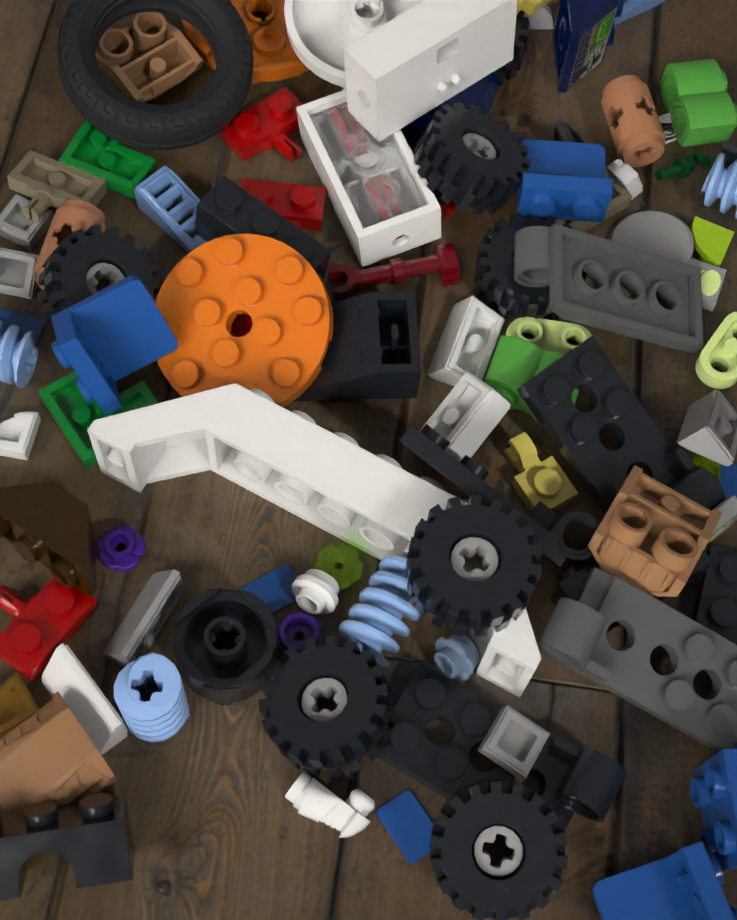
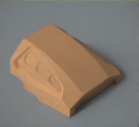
M160 12L137 13L133 23H128L125 28L106 30L97 45L95 53L97 62L126 96L143 103L184 81L199 70L204 63V60L181 31L168 23Z
M635 465L595 531L588 547L602 571L621 578L652 597H677L709 542L722 513L715 509L711 511L642 473L643 469Z
M59 692L53 694L51 701L33 716L0 738V805L5 813L22 811L30 805L48 801L54 802L57 805L80 802L89 795L101 793L117 781L116 776Z

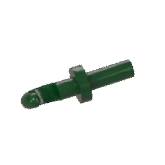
M691 153L687 158L676 159L673 162V166L657 170L655 177L657 180H663L672 176L683 179L689 177L691 171L695 169L694 161L701 162L705 170L710 168V161L701 153Z

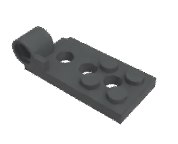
M554 224L551 227L529 226L515 233L514 280L518 284L527 287L549 286V311L556 313L559 318L688 353H694L703 348L701 267L558 224ZM582 271L590 275L594 288L589 287L584 282ZM619 281L622 282L623 287L630 293V299L622 293ZM656 292L659 298L666 303V309L659 304Z
M596 567L591 568L576 601L564 597L559 598L537 644L542 651L550 655L551 659L717 752L733 748V743L737 739V645L621 578ZM613 622L622 624L628 635L626 645L619 651L612 648L607 640V630ZM657 646L663 647L670 657L669 668L662 675L656 673L650 664L651 652ZM700 670L705 671L712 680V690L704 699L700 698L693 688L694 677Z

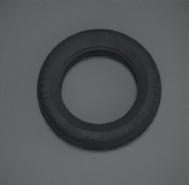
M73 0L63 17L57 38L58 71L63 87L75 108L101 133L113 140L135 148L153 151L177 150L209 139L226 127L236 116L245 102L252 82L254 58L251 39L241 15L230 0ZM141 12L170 14L187 21L202 33L213 51L216 70L205 88L185 101L168 105L143 103L122 94L108 82L101 72L95 53L102 35L116 21L131 14Z

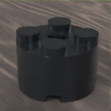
M222 588L209 589L193 597L178 615L173 637L174 653L184 681L196 694L218 705L226 706L254 696L261 691L264 678L271 679L273 673L270 667L278 660L277 631L271 611L256 595L241 589L239 591L222 590ZM223 641L228 646L235 643V647L231 650L225 648L218 650L217 644Z

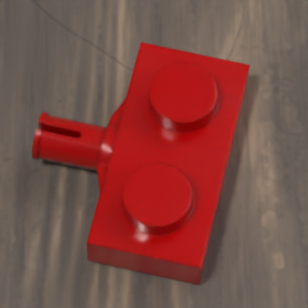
M285 87L236 115L220 131V138L243 161L262 151L274 148L287 161L294 162V158L297 160L300 157L302 149L290 137L299 130L296 107L303 104Z
M242 178L241 187L298 228L322 231L327 188Z
M54 577L37 595L27 601L11 591L6 585L0 587V607L13 617L10 625L0 634V659L32 682L49 663L55 649L62 643L65 645L97 609L96 598L93 596L89 597L75 586L66 588Z

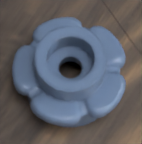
M452 634L447 639L445 637L437 639L435 649L438 652L434 655V661L439 671L448 678H456L461 681L469 679V675L474 672V668L480 663V655L475 644L466 635L458 636Z

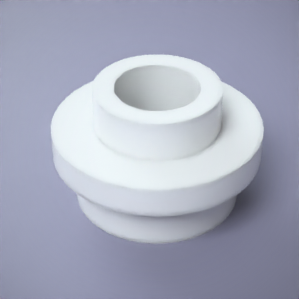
M307 570L305 574L297 576L291 586L297 604L308 613L328 614L333 612L338 605L339 585L333 577L321 570Z

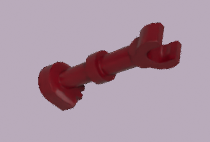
M452 243L437 246L433 256L403 262L401 258L389 260L388 265L363 270L341 264L328 268L330 282L338 280L346 282L342 286L332 287L334 301L352 298L355 292L367 286L392 281L394 285L404 284L406 278L438 272L441 284L444 287L458 285L460 282L459 263Z

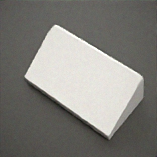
M474 296L456 303L451 310L427 375L437 381L455 386L465 372L469 371L483 381L505 319Z
M466 371L425 425H429L450 442L445 451L460 462L465 455L470 458L510 409L511 405L497 391L469 371Z
M63 643L59 645L42 674V683L52 697L53 694L59 692L100 754L103 755L128 736V730L122 718L69 646Z

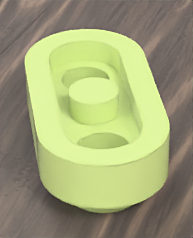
M737 311L726 316L701 351L695 364V370L699 379L707 386L715 389L729 388L737 381V338L733 337L737 336ZM712 366L719 367L723 372L715 370Z
M534 317L515 319L510 323L505 334L506 336L527 340L543 350L564 354L578 346L570 345L566 341L567 339L581 344L592 336L589 330L579 324L541 318L535 319ZM522 334H532L535 338L527 339Z

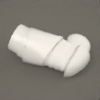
M304 771L285 795V798L293 803V807L298 810L299 815L316 822H324L327 826L330 825L331 828L340 831L339 838L352 837L364 830L371 822L366 817L375 808V801L360 789H354L350 793L349 798L344 801Z

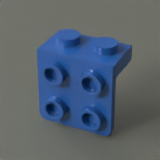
M523 140L520 145H525L529 153L525 158L530 159V167L528 168V173H523L521 184L518 187L517 213L520 212L521 217H528L530 212L538 216V218L547 219V216L551 215L559 220L603 223L613 194V179L605 178L604 147L600 144Z
M136 275L128 276L51 316L57 339L51 343L57 359L65 369L71 366L78 374L75 380L83 397L88 403L95 400L105 415L123 407L115 381L175 351L178 347L176 336L143 281Z
M737 742L733 743L734 749H723L696 768L694 776L690 780L691 799L694 807L701 810L704 827L700 831L699 842H703L707 853H712L716 857L723 874L737 869Z
M702 841L681 848L669 857L599 880L592 887V895L602 920H737V909L733 906L729 907L721 887L724 883V877L719 862L712 853H707Z

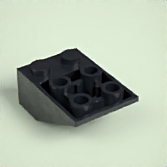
M415 291L369 292L332 303L333 336L332 342L329 341L326 355L321 364L322 369L313 383L294 401L417 398L422 370Z

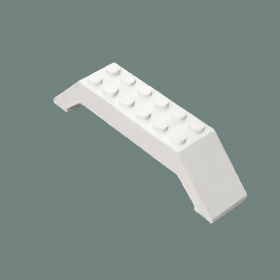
M237 383L93 421L87 430L100 471L139 493L148 483L211 470L379 560L388 555L407 558L411 537H414L415 528L421 518L427 521L431 508L439 504L442 510H445L448 499L456 497L446 492L445 488L436 480L425 476L419 478L403 470L401 465L393 458L384 454L376 456L359 447L358 443L347 434L342 432L332 433L316 425V422L306 413L299 410L291 412L274 403L273 399L265 392L255 388L248 390ZM460 499L461 505H467L469 499ZM478 553L472 558L465 555L462 556L465 559L463 569L466 572L471 573L476 568L481 569L483 572L485 571L481 566L483 556H478ZM526 607L516 621L513 618L510 619L507 628L496 632L494 627H490L486 636L475 637L474 629H469L472 640L480 655L481 663L476 674L519 698L542 659Z

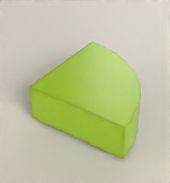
M695 216L690 230L694 238V247L701 256L700 261L720 267L735 232Z

